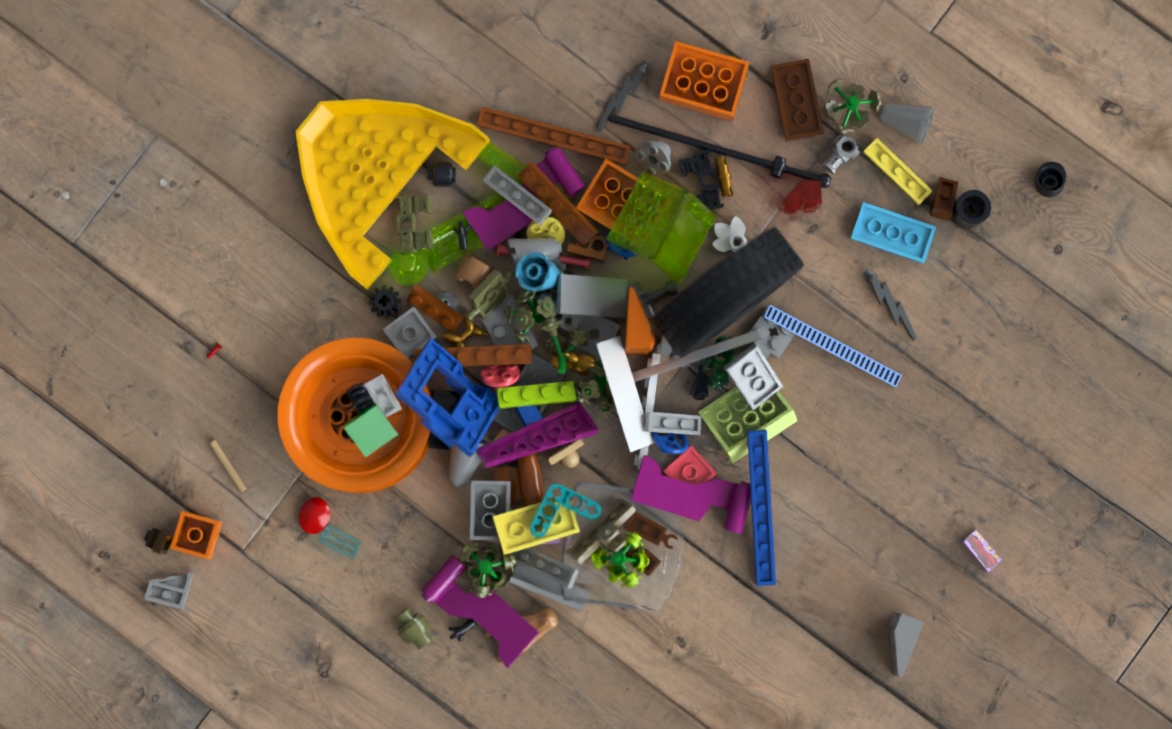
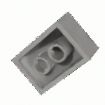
M471 481L470 540H499L493 516L510 512L511 481Z
M896 613L895 616L892 615L888 624L891 627L889 632L893 675L901 678L904 675L924 622L902 613Z

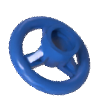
M652 432L653 441L664 453L681 454L688 448L689 443L685 434H676L683 442V445L676 441L675 434L668 433L666 436H658V432Z

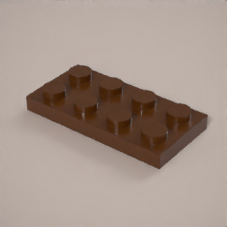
M809 59L772 65L771 72L785 141L823 135L824 130Z

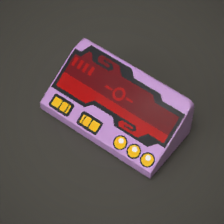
M977 530L961 541L986 572H989L1001 561V558Z

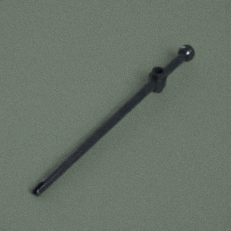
M616 115L609 116V121L612 123L769 168L771 170L770 175L774 178H781L782 174L786 173L816 182L821 188H828L832 179L830 175L825 173L816 175L786 165V159L780 156H776L774 161H769Z

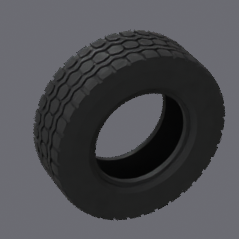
M772 227L735 250L681 291L652 318L653 323L676 354L682 358L718 335L780 288L804 266L803 261L776 227Z

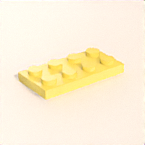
M556 498L547 500L556 506L558 505V502H554ZM569 498V501H568V502H569V505L572 507V503H571V500H570V498ZM542 502L493 516L504 555L579 533L580 530L575 513L560 505L547 533L539 538L531 534L530 525ZM550 505L543 506V515L551 516L553 508ZM540 515L537 517V519H541L540 523L533 527L536 529V534L544 532L542 528L544 522L549 523V520L543 519Z

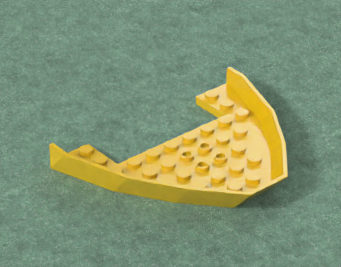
M374 99L320 101L296 130L302 178L316 222L348 274L367 290L391 263L392 259L363 236L437 147L464 170H467L490 142L487 135L468 122L418 104Z

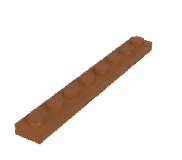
M486 107L481 108L477 122L478 127L603 160L608 159L611 162L625 166L631 147L626 144Z

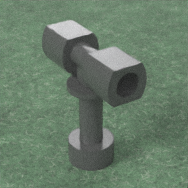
M673 280L665 282L666 287L651 294L648 291L644 293L639 282L629 286L634 288L648 322L655 315L651 308L654 305L653 301L667 294H670L671 297L678 294Z

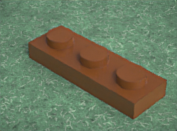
M417 284L412 288L406 300L452 333L458 329L464 318Z

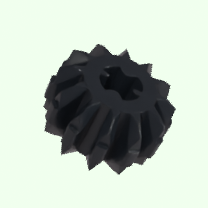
M383 285L382 292L375 288L377 295L370 294V297L375 300L369 301L368 304L375 305L371 308V311L376 312L378 310L377 317H380L384 312V318L387 319L388 312L395 316L396 314L393 309H401L398 305H395L396 303H401L402 300L399 298L395 299L399 296V292L393 293V287H390L387 291L386 286ZM386 297L388 301L390 300V302H388L386 304L387 306L384 307V305L382 303L380 304V302L383 301Z
M364 383L354 384L351 388L347 389V395L358 415L374 404Z

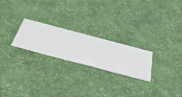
M620 336L598 343L597 348L630 452L653 444L650 432L645 431L646 418Z

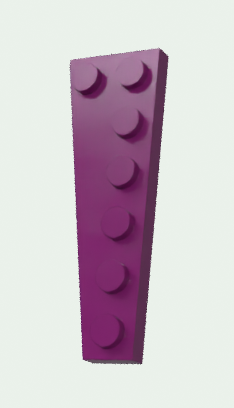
M576 402L477 449V455L484 466L489 468L598 433V427L581 403Z

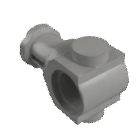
M841 134L833 142L835 147L831 150L832 154L821 163L833 175L842 162L846 163L849 159L854 160L860 153L854 139L845 135L842 136ZM848 143L852 148L851 151H844L842 144Z

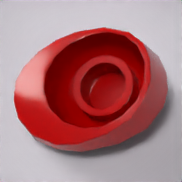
M316 497L305 501L298 516L300 527L309 534H317L324 530L330 519V508L327 502Z

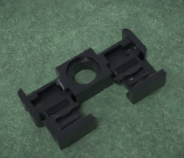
M709 150L696 152L693 154V158L678 160L682 177H686L689 173L694 172V174L698 175L702 190V192H699L700 195L693 196V194H688L692 212L704 210L707 206H709L707 208L708 211L721 209L724 204L720 203L717 192L719 183L715 168L711 169L708 158ZM707 175L712 176L714 179V183L710 186L703 183V178Z

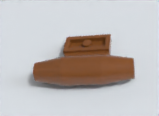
M536 453L518 458L517 468L506 466L490 469L491 481H511L510 506L516 505L521 500L524 507L543 501L545 491L541 467Z

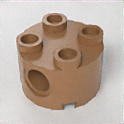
M466 252L460 265L454 271L456 273L455 278L463 283H472L471 288L475 289L493 271L494 267L476 256L472 257L470 253Z

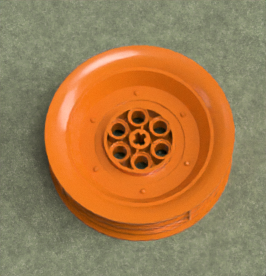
M344 338L331 341L314 349L300 360L287 377L278 404L280 437L295 465L317 483L348 493L380 491L393 486L407 477L419 465L427 453L430 430L420 423L423 418L395 395L413 363L395 348L366 338ZM383 374L402 408L386 417L398 435L365 457L352 438L345 439L343 436V431L345 430L343 425L353 419V413L356 410L352 403L344 405L342 398L344 395H347V389L351 388L352 385L360 382L366 384ZM426 383L422 391L433 399L429 386ZM335 412L342 413L341 421L334 422L333 415Z

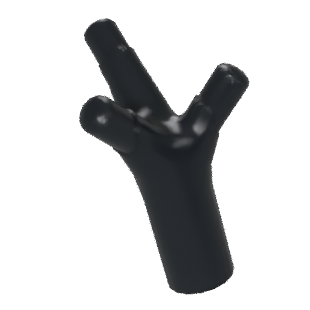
M459 220V230L454 227L453 231L458 235L460 250H468L467 233L471 225L468 224L464 229L462 220Z
M470 619L459 627H449V631H454L449 638L453 639L459 636L458 641L462 642L464 634L476 625L475 621Z

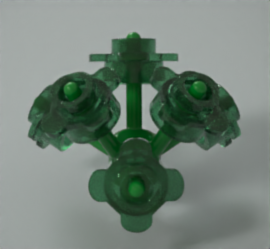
M719 336L714 344L729 340L732 337ZM735 348L716 354L718 357L726 358L725 361L716 360L715 355L700 359L703 371H706L707 368L714 369V373L711 376L708 375L710 388L715 390L719 388L722 391L721 387L729 384L730 376L724 369V366L734 359Z

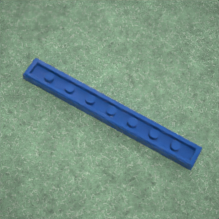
M767 429L747 430L756 586L776 585Z

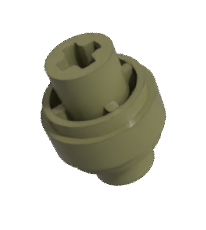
M408 607L395 617L400 625L397 629L398 635L403 642H407V644L413 642L417 649H420L432 640L427 632L430 628L429 622L424 615H420V613L414 615Z

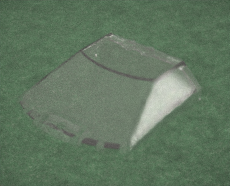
M577 482L573 491L597 502L601 507V513L596 519L592 520L575 513L580 532L564 537L561 563L577 569L579 572L571 589L560 584L563 599L565 601L659 612L667 598L671 596L672 588L675 581L678 580L682 566L684 538L679 521L681 519L680 515L631 501L633 489ZM576 496L570 497L572 507L579 506V498ZM621 499L633 505L636 513L666 527L667 531L665 534H674L678 537L677 540L674 538L668 540V544L673 546V549L667 548L662 541L657 546L644 538L640 540L644 546L639 545L637 549H648L662 562L650 576H647L644 572L638 573L637 568H633L630 562H626V569L629 573L635 571L637 576L640 574L642 576L637 579L639 583L631 588H628V586L621 587L620 585L623 584L621 580L614 583L608 580L610 575L607 567L613 564L610 560H608L607 565L601 566L600 570H596L594 563L590 560V556L582 564H579L567 554V551ZM583 500V505L579 511L583 512L584 508L589 511L588 515L590 516L597 514L595 506L587 507L585 506L587 501ZM627 520L618 528L619 534L624 538L626 537L625 531L632 533L624 529ZM601 545L602 550L607 551L608 555L611 556L612 554Z

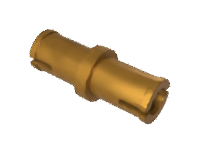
M727 157L715 159L718 172L717 179L720 182L722 197L733 196L732 174L729 173Z

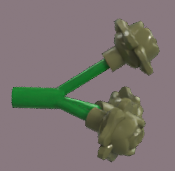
M548 317L542 321L543 326L539 328L550 334V338L546 339L547 343H545L544 347L547 349L548 354H558V372L565 373L567 356L562 352L570 353L578 345L588 346V334L580 328L569 330V336L572 341L569 344L570 347L566 350L565 347L568 346V343L563 335L558 336L556 330L562 321L557 320L555 317Z

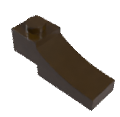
M152 528L151 531L148 530L144 539L146 541L145 546L151 548L152 552L167 555L174 536L160 529Z

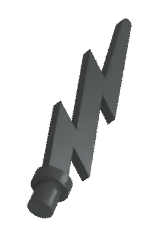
M643 60L641 65L635 68L636 73L633 80H631L629 73L627 74L617 99L615 93H613L598 126L599 131H602L614 108L619 116L630 89L633 96H635L642 76L647 73L646 69L650 65L648 62Z
M868 269L864 274L868 278L867 282L871 283L879 305H881L884 298L895 325H897L900 317L911 339L915 340L917 337L901 302L899 301L896 307L886 281H884L881 288L877 274L874 275L872 270Z

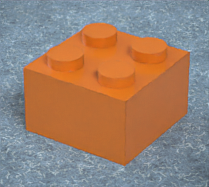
M181 511L170 549L212 560L223 522Z

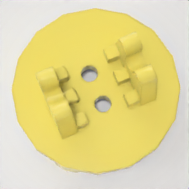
M547 217L541 226L534 221L529 224L527 239L555 238L556 241H560V244H562L565 238V229L560 221Z

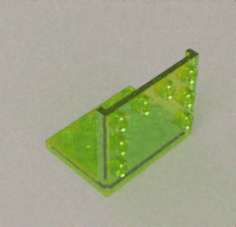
M642 171L606 240L649 259L671 279L681 283L687 275L690 264L695 260L698 249L704 243L706 234L713 226L716 215L689 190Z

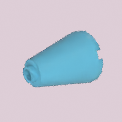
M530 252V254L524 255L519 260L515 272L519 285L528 291L557 288L558 274H562L546 255L539 252Z

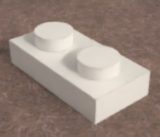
M383 374L365 384L374 403L377 404L385 417L402 409Z

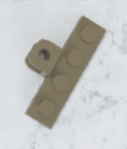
M621 499L567 551L569 557L582 564L601 545L608 551L616 553L626 544V540L619 534L618 528L636 511L634 506Z

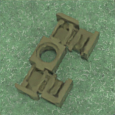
M406 194L405 197L398 195L396 199L399 201L400 215H396L397 234L400 235L401 250L397 251L402 255L417 253L416 249H433V232L425 230L424 233L419 234L417 232L415 215L421 211L432 214L431 197L428 195L417 197L411 194ZM410 220V227L403 229V222Z

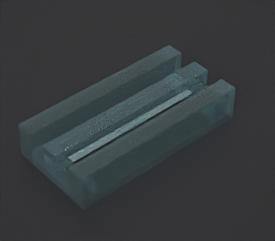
M327 524L319 540L320 543L352 559H355L363 543L359 539ZM332 530L357 543L356 547L329 534V531ZM326 537L354 550L353 553L351 554L348 551L326 541Z

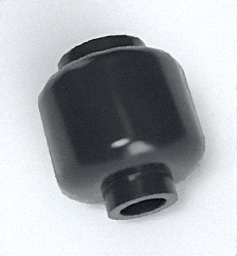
M434 162L432 168H428V180H432L434 187H450L456 180V167H453L450 162Z

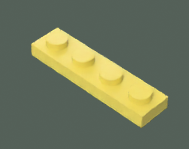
M878 138L863 151L918 206L932 192Z

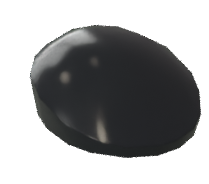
M1047 162L1041 165L1035 176L1034 185L1037 192L1049 198L1059 195L1064 189L1066 182L1064 167L1057 162Z

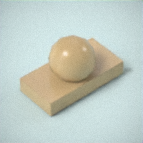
M581 439L566 443L547 455L546 458L551 466L561 460L564 467L573 468L580 461V456L575 450L583 446L584 443Z

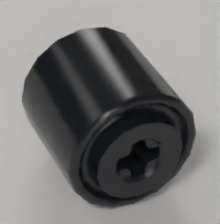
M968 190L954 202L952 217L963 228H975L981 225L990 215L991 202L982 191ZM968 206L974 211L970 216L964 212Z

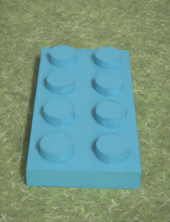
M863 202L850 239L924 264L936 226Z

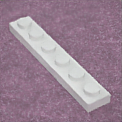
M653 353L652 358H648L647 367L659 364L661 354ZM658 374L645 378L644 388L648 389L647 396H643L642 408H645V418L646 412H653ZM648 446L640 448L639 454H635L634 466H638L637 470L640 469L643 455L647 456Z

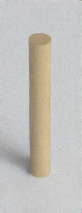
M212 441L209 445L239 491L242 493L247 490V487L217 441Z

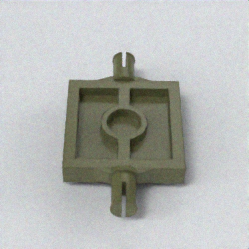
M494 269L488 274L484 281L469 296L473 307L465 317L471 322L478 314L485 320L510 293L508 281L515 275V272L509 269L502 276L499 271Z

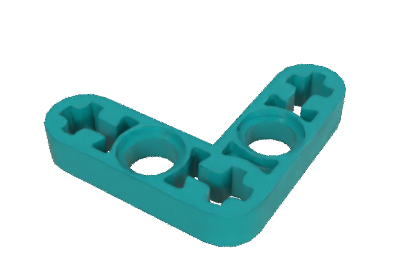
M553 484L548 489L530 525V532L534 537H543L547 533L560 505L590 520L596 519L600 515L601 507L597 502L567 487ZM559 488L562 496H557L554 501L558 502V505L556 506L552 502L546 501L547 497L550 500L553 497L551 490ZM572 496L578 497L580 500L579 506L571 507L568 502L569 498ZM583 500L587 501L585 504L587 507L594 505L597 514L590 516L588 515L589 511L584 508L583 512L579 511L583 505ZM550 505L553 508V514L551 516L543 515V506ZM538 515H540L543 519L549 520V523L544 522L542 525L544 532L536 534V529L533 527L540 523L541 519H537Z

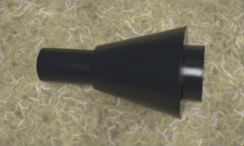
M706 364L698 365V374L690 392V395L695 400H705L706 397H709L705 377Z

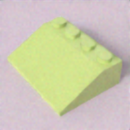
M737 387L698 411L732 463L748 454L747 430L767 429V440L798 421L794 410L779 391L753 411Z

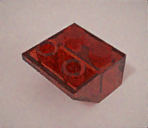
M821 180L801 181L784 199L780 206V211H785V214H795L798 210H804V213H815V210H818L822 204Z

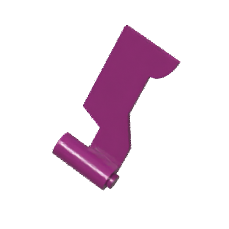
M552 147L545 152L544 160L536 164L554 185L560 183L569 197L576 195L585 188V185L560 148L555 149V147ZM523 182L521 186L539 200ZM507 200L489 212L480 207L471 208L463 212L488 251L533 221Z
M643 455L630 500L696 521L701 520L711 505L728 510L723 529L742 534L751 505L750 483L741 481L740 484H735L722 479H715L692 485L661 475L658 463L652 458Z
M451 555L421 589L423 592L421 596L429 603L435 602L451 616L476 620L501 643L498 649L499 657L502 663L509 668L539 632L492 589L489 588L492 595H486L485 598L474 596V592L465 593L454 581L467 567L455 556Z

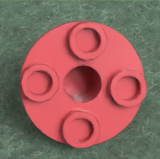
M517 364L488 365L481 371L482 382L491 386L495 393L497 388L511 387L520 377Z

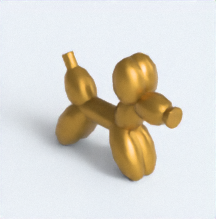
M465 315L464 324L466 330L459 336L448 332L442 334V338L445 341L456 344V347H466L464 341L471 335H484L488 337L487 332H484L478 326H474V319L470 322Z
M564 352V355L568 358L566 360V369H573L581 376L589 374V368L593 367L596 361L595 357L589 354H581L579 356L576 353ZM553 354L550 364L557 369L558 354Z

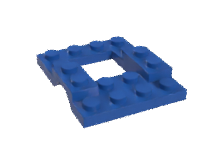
M432 338L426 342L395 393L399 399L423 418L420 422L446 445L449 447L455 445L468 457L472 456L499 410L497 394L491 388L475 385L463 373L462 364ZM435 368L447 377L445 383L460 395L450 414L422 391Z

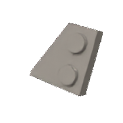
M189 572L184 575L150 580L144 600L183 610L194 574Z

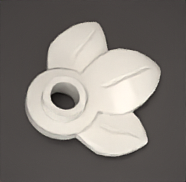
M735 216L730 225L715 223L714 229L718 239L712 245L718 251L727 252L731 250L734 252L747 243L744 236L746 228L740 218ZM739 240L741 245L735 246L733 242Z

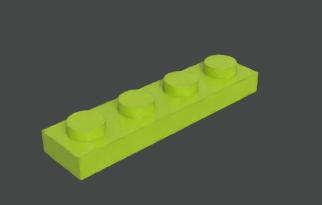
M574 381L496 389L498 409L576 401Z

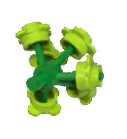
M625 531L626 544L616 553L610 552L612 555L609 556L607 551L602 550L600 546L590 555V560L594 563L596 570H600L601 566L607 565L608 560H610L613 564L607 567L610 575L608 580L611 583L621 580L623 582L620 585L621 587L628 586V588H631L639 583L637 579L642 576L641 574L637 576L635 571L629 573L625 563L630 562L633 568H637L638 573H642L643 568L649 564V558L645 555L643 549H639L638 553H633L631 558L626 557L625 553H628L630 547L637 549L639 545L643 547L644 544L640 541L642 538L638 533L633 531L628 533Z

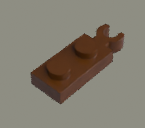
M636 512L630 516L624 526V529L638 533L640 537L657 546L660 545L661 541L664 542V545L669 549H673V546L668 544V540L670 538L678 539L674 534H665L667 531L666 527Z

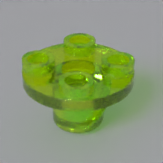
M416 249L417 253L402 255L396 251L392 255L389 270L394 280L398 283L411 286L418 284L426 276L428 262L425 255L418 249Z

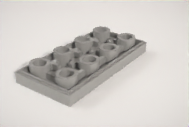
M558 274L557 314L627 318L628 279Z

